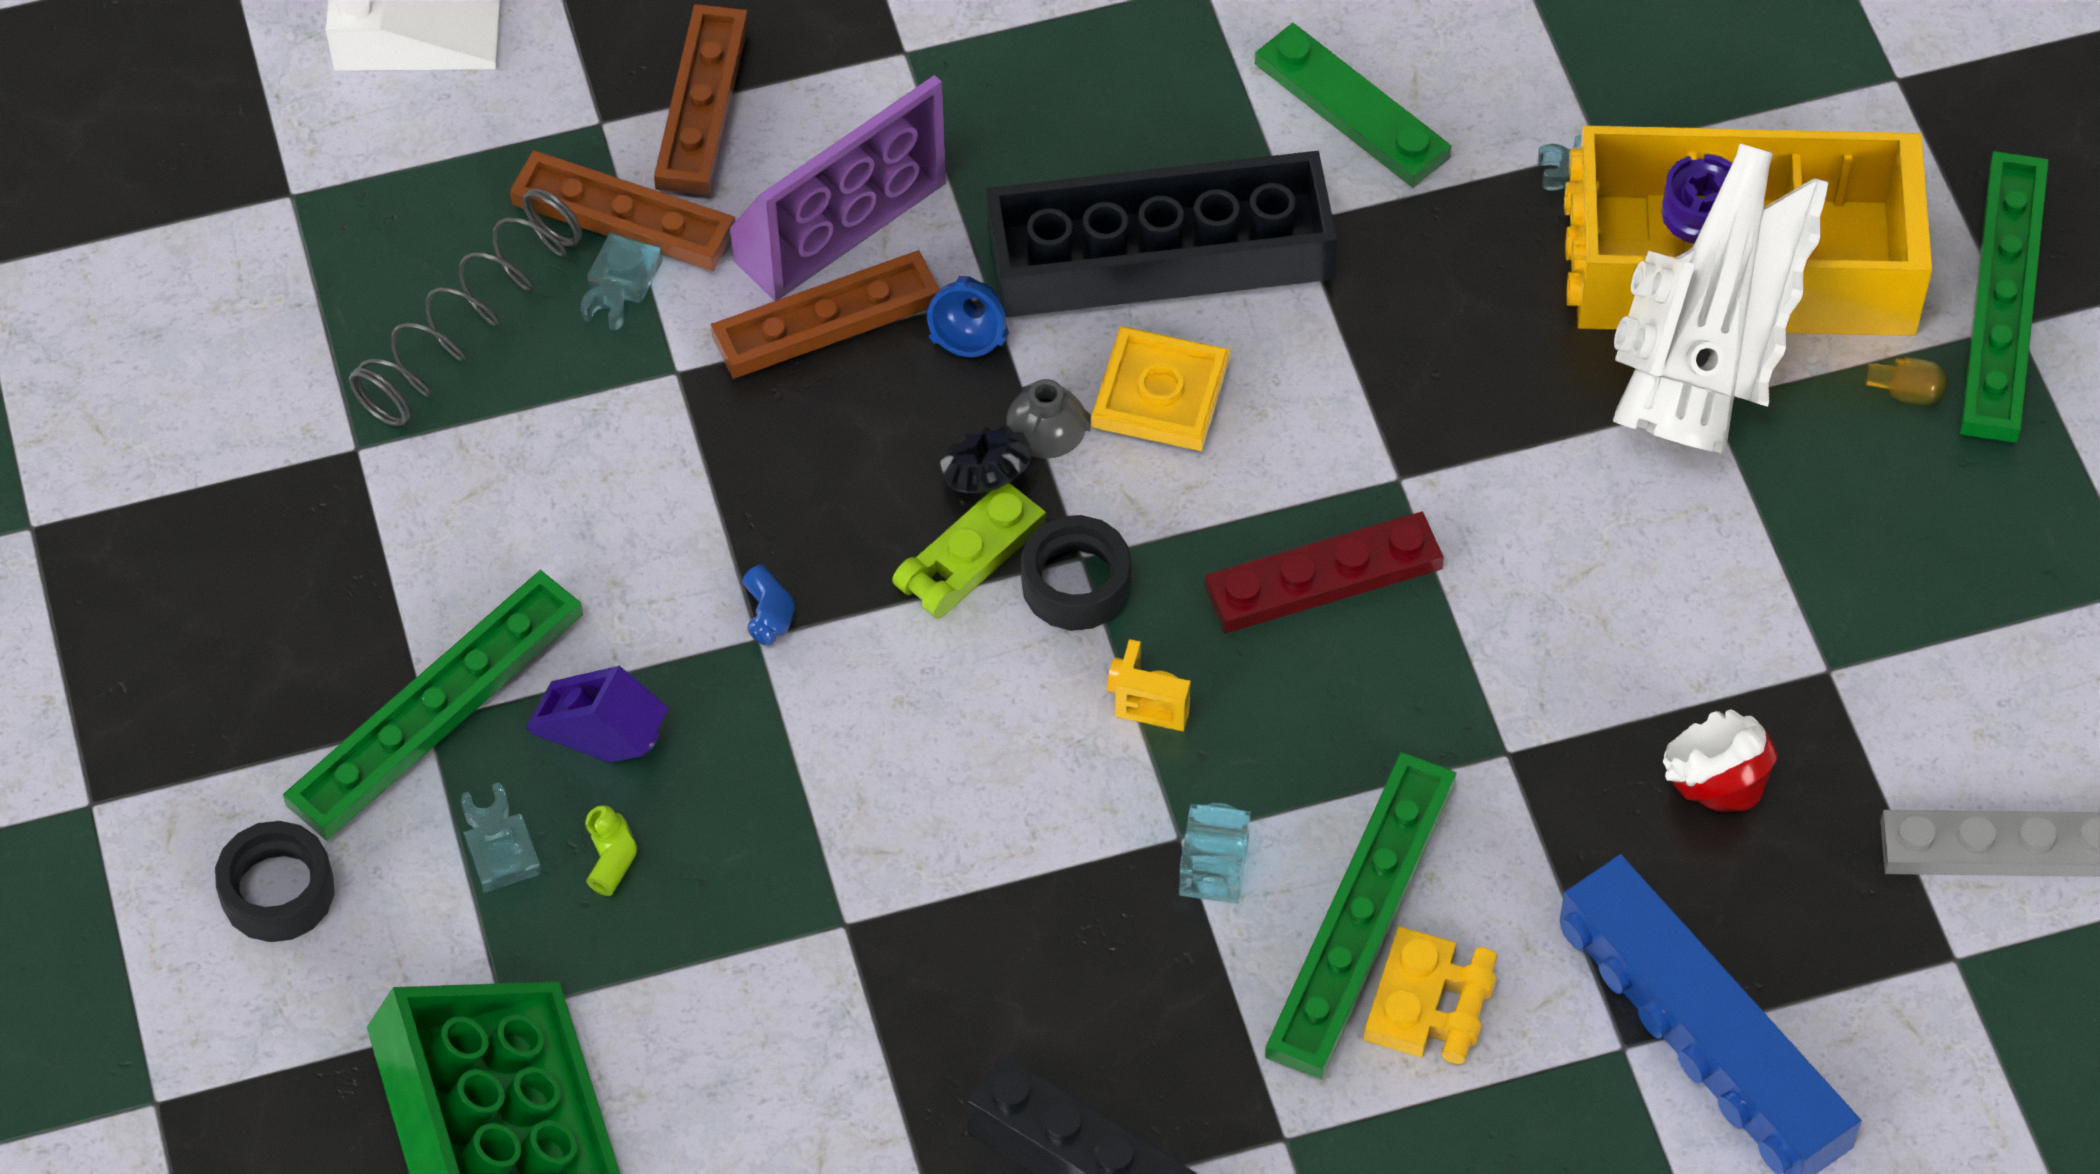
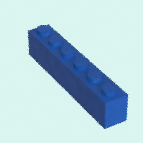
M1621 854L1564 892L1559 921L1561 930L1568 942L1577 950L1584 949L1599 965L1600 974L1608 987L1617 994L1624 993L1638 1009L1639 1018L1648 1032L1656 1038L1663 1037L1678 1054V1061L1687 1076L1696 1083L1703 1082L1718 1099L1719 1108L1728 1122L1736 1128L1743 1127L1758 1144L1761 1157L1771 1170L1777 1174H1817L1854 1148L1862 1120Z

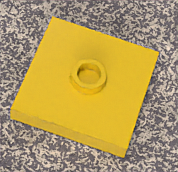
M1120 326L1091 415V427L1202 451L1229 364L1230 349Z

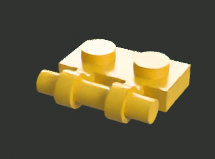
M1398 926L1364 1029L1363 1041L1422 1058L1428 1038L1431 1037L1445 1041L1441 1053L1444 1060L1453 1064H1463L1469 1047L1477 1044L1481 1033L1482 1022L1478 1018L1484 999L1491 998L1497 982V976L1493 973L1498 958L1497 954L1488 948H1475L1470 965L1462 967L1452 964L1457 942ZM1444 990L1460 994L1454 1012L1445 1013L1438 1011Z

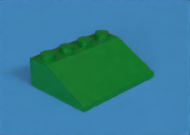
M560 981L393 987L368 1024L367 1031L409 1174H620Z

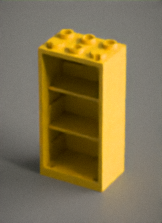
M1583 126L1580 149H1570L1569 182L1565 183L1564 213L1565 215H1570L1571 225L1566 230L1565 245L1566 260H1571L1572 272H1568L1567 306H1577L1578 329H1617L1622 318L1629 316L1635 296L1631 292L1633 274L1638 264L1646 260L1648 250L1676 258L1693 248L1694 243L1685 242L1671 233L1664 224L1661 213L1667 175L1675 163L1689 155L1692 160L1704 159L1705 154L1720 156L1733 163L1739 145L1743 144L1773 153L1763 207L1814 178L1828 182L1825 202L1820 215L1821 236L1818 245L1807 258L1803 270V294L1800 302L1789 316L1786 333L1916 336L1932 273L1922 133Z

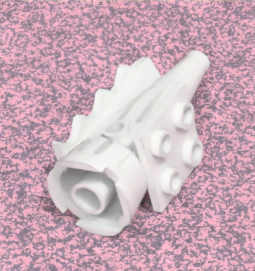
M1743 144L1739 145L1736 157L1693 248L1676 258L1648 250L1646 260L1641 261L1635 269L1631 282V292L1635 296L1629 316L1623 317L1620 321L1614 339V347L1618 350L1615 360L1634 367L1635 371L1615 411L1614 422L1633 429L1641 427L1646 429L1647 432L1653 433L1652 435L1724 454L1734 396L1768 407L1770 377L1773 369L1784 356L1786 349V325L1791 312L1800 302L1803 294V270L1807 258L1818 245L1821 236L1820 215L1825 202L1828 182L1814 178L1763 207L1773 153Z

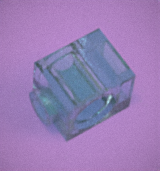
M1212 803L1207 806L1190 805L1180 863L1179 896L1239 904L1249 844L1251 812L1240 811L1223 803Z

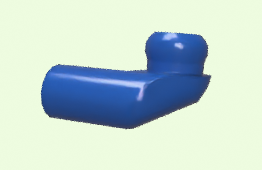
M759 564L751 568L742 580L745 588L759 602L755 611L757 616L748 623V632L758 643L771 645L775 642L778 635L784 636L788 631L795 611V604L792 596L764 565Z

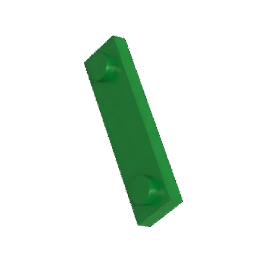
M1294 22L1255 52V65L1412 188L1450 157L1451 144Z

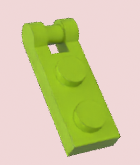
M1010 483L992 490L916 558L910 557L905 560L894 573L892 583L906 595L914 593L922 600V608L934 618L939 619L946 615L1020 549L1027 539L1041 525L1046 523V512ZM938 572L946 581L936 582L932 577Z

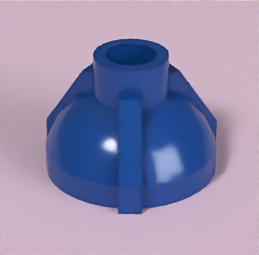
M959 276L956 282L942 287L928 307L927 321L931 331L929 338L934 344L939 343L953 354L963 357L985 355L992 351L997 344L1002 347L1009 334L1005 311L994 289L988 284L970 276ZM971 298L980 300L984 307L976 306Z

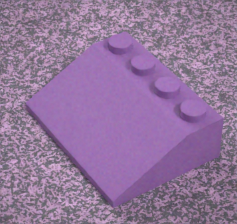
M935 75L759 194L730 227L733 261L774 301L781 299L946 184L942 81Z

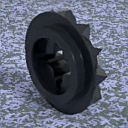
M1002 426L996 431L985 427L981 433L976 435L967 433L962 443H955L948 447V455L940 461L944 481L951 489L963 493H982L998 489L1011 482L1025 470L1031 460V448L1024 433L1013 432L1009 426Z

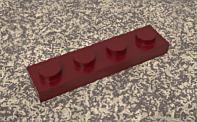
M1421 511L1206 574L1205 589L1223 632L1226 634L1442 570L1444 556L1424 512Z

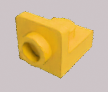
M1129 639L1124 658H1113L1108 675L1107 692L1115 693V717L1184 732L1189 715L1191 681L1177 678L1175 675L1165 671L1148 672L1140 670L1141 641Z

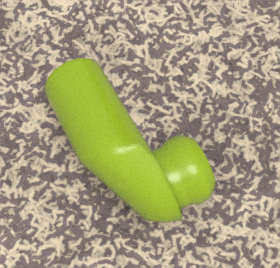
M601 805L593 808L585 820L586 829L591 833V839L600 855L586 882L597 893L611 896L637 853V844L622 814L615 813L609 806Z

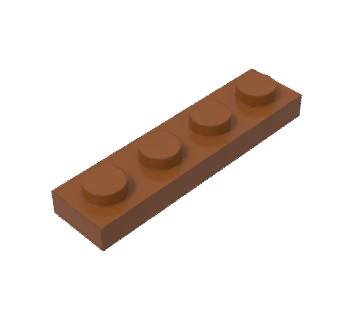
M694 4L654 173L656 190L710 196L749 24L747 10Z
M534 150L510 190L511 204L524 209L522 201L524 194L529 189L539 188L552 193L563 201L575 214L581 228L713 272L731 240L730 227L735 223V216ZM530 197L536 213L568 223L562 214L551 204L541 198Z
M917 250L711 324L712 338L732 379L928 310L930 302L940 289L922 254Z

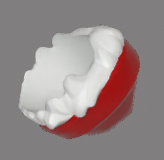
M1732 709L1726 711L1725 715L1715 711L1710 713L1706 722L1701 725L1697 723L1692 724L1668 744L1663 759L1667 770L1665 778L1667 781H1672L1673 786L1685 799L1697 801L1711 810L1719 812L1747 811L1756 806L1761 800L1772 767L1777 760V751L1774 742L1766 730L1753 716L1743 717Z

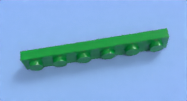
M1993 151L1989 166L1960 435L2017 443L2019 438L2049 159Z
M540 569L283 793L286 807L328 841L582 617L581 602Z
M1400 753L1265 1046L1266 1059L1318 1079H1323L1455 786L1457 772L1409 754Z

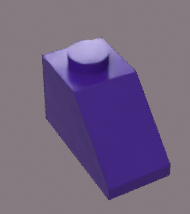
M619 665L551 681L530 718L526 729L535 736L610 763L641 757L648 753L659 739L660 730L658 728L669 708Z

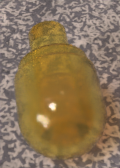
M1904 357V359L1896 358L1893 366L1869 363L1866 371L1865 385L1889 389V398H1895L1897 402L1927 406L1934 404L1944 395L1947 379L1942 368L1936 363Z

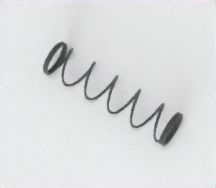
M539 188L529 189L524 194L522 201L524 211L530 221L521 218H505L498 221L493 228V245L497 256L473 252L465 255L459 264V277L464 292L454 288L440 287L431 290L425 301V312L430 327L415 323H403L395 327L391 333V348L397 363L384 359H368L362 361L359 367L355 368L354 372H351L349 376L351 389L356 398L371 414L384 423L393 426H402L410 418L408 404L395 386L377 372L365 368V366L372 363H381L401 371L418 392L427 397L432 395L428 385L417 375L406 369L398 355L395 342L400 330L414 327L430 332L436 336L450 355L460 361L466 360L462 349L447 336L438 332L432 320L429 308L430 301L435 294L451 292L463 296L469 300L484 320L491 325L499 326L500 322L497 315L487 305L473 297L466 286L463 271L469 259L485 257L501 263L517 285L524 290H533V284L530 279L513 264L504 260L499 250L497 232L502 225L508 222H519L534 228L542 242L559 256H566L564 246H576L577 242L582 238L581 225L571 209L557 196ZM530 197L541 198L559 211L569 223L574 232V238L564 237L549 227L536 213ZM546 237H547L548 239L552 240V241L560 248V250H558L556 247H554V246L546 239ZM513 272L519 275L526 282V284L523 283ZM483 310H485L493 319H491ZM361 377L367 378L387 393L398 407L402 418L393 416L378 406L364 391Z

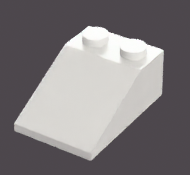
M328 0L326 34L334 71L497 69L501 0Z

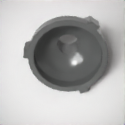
M1042 379L1021 387L1022 392L1014 399L1007 412V426L1013 432L1024 433L1031 448V456L1037 458H1056L1071 452L1080 444L1085 431H1090L1091 414L1084 409L1082 403L1069 390L1050 379ZM1044 398H1049V399H1052L1053 401H1052V402H1048V403H1044V402H1040L1039 400L1044 399Z

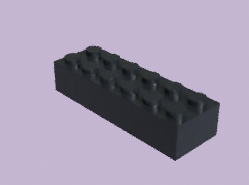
M1319 150L986 188L987 229L998 297L1006 317L1335 280L1337 236Z

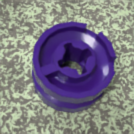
M1705 154L1704 159L1692 160L1689 155L1677 161L1670 169L1665 184L1661 213L1664 224L1673 235L1685 242L1695 244L1732 165L1731 162L1716 155Z

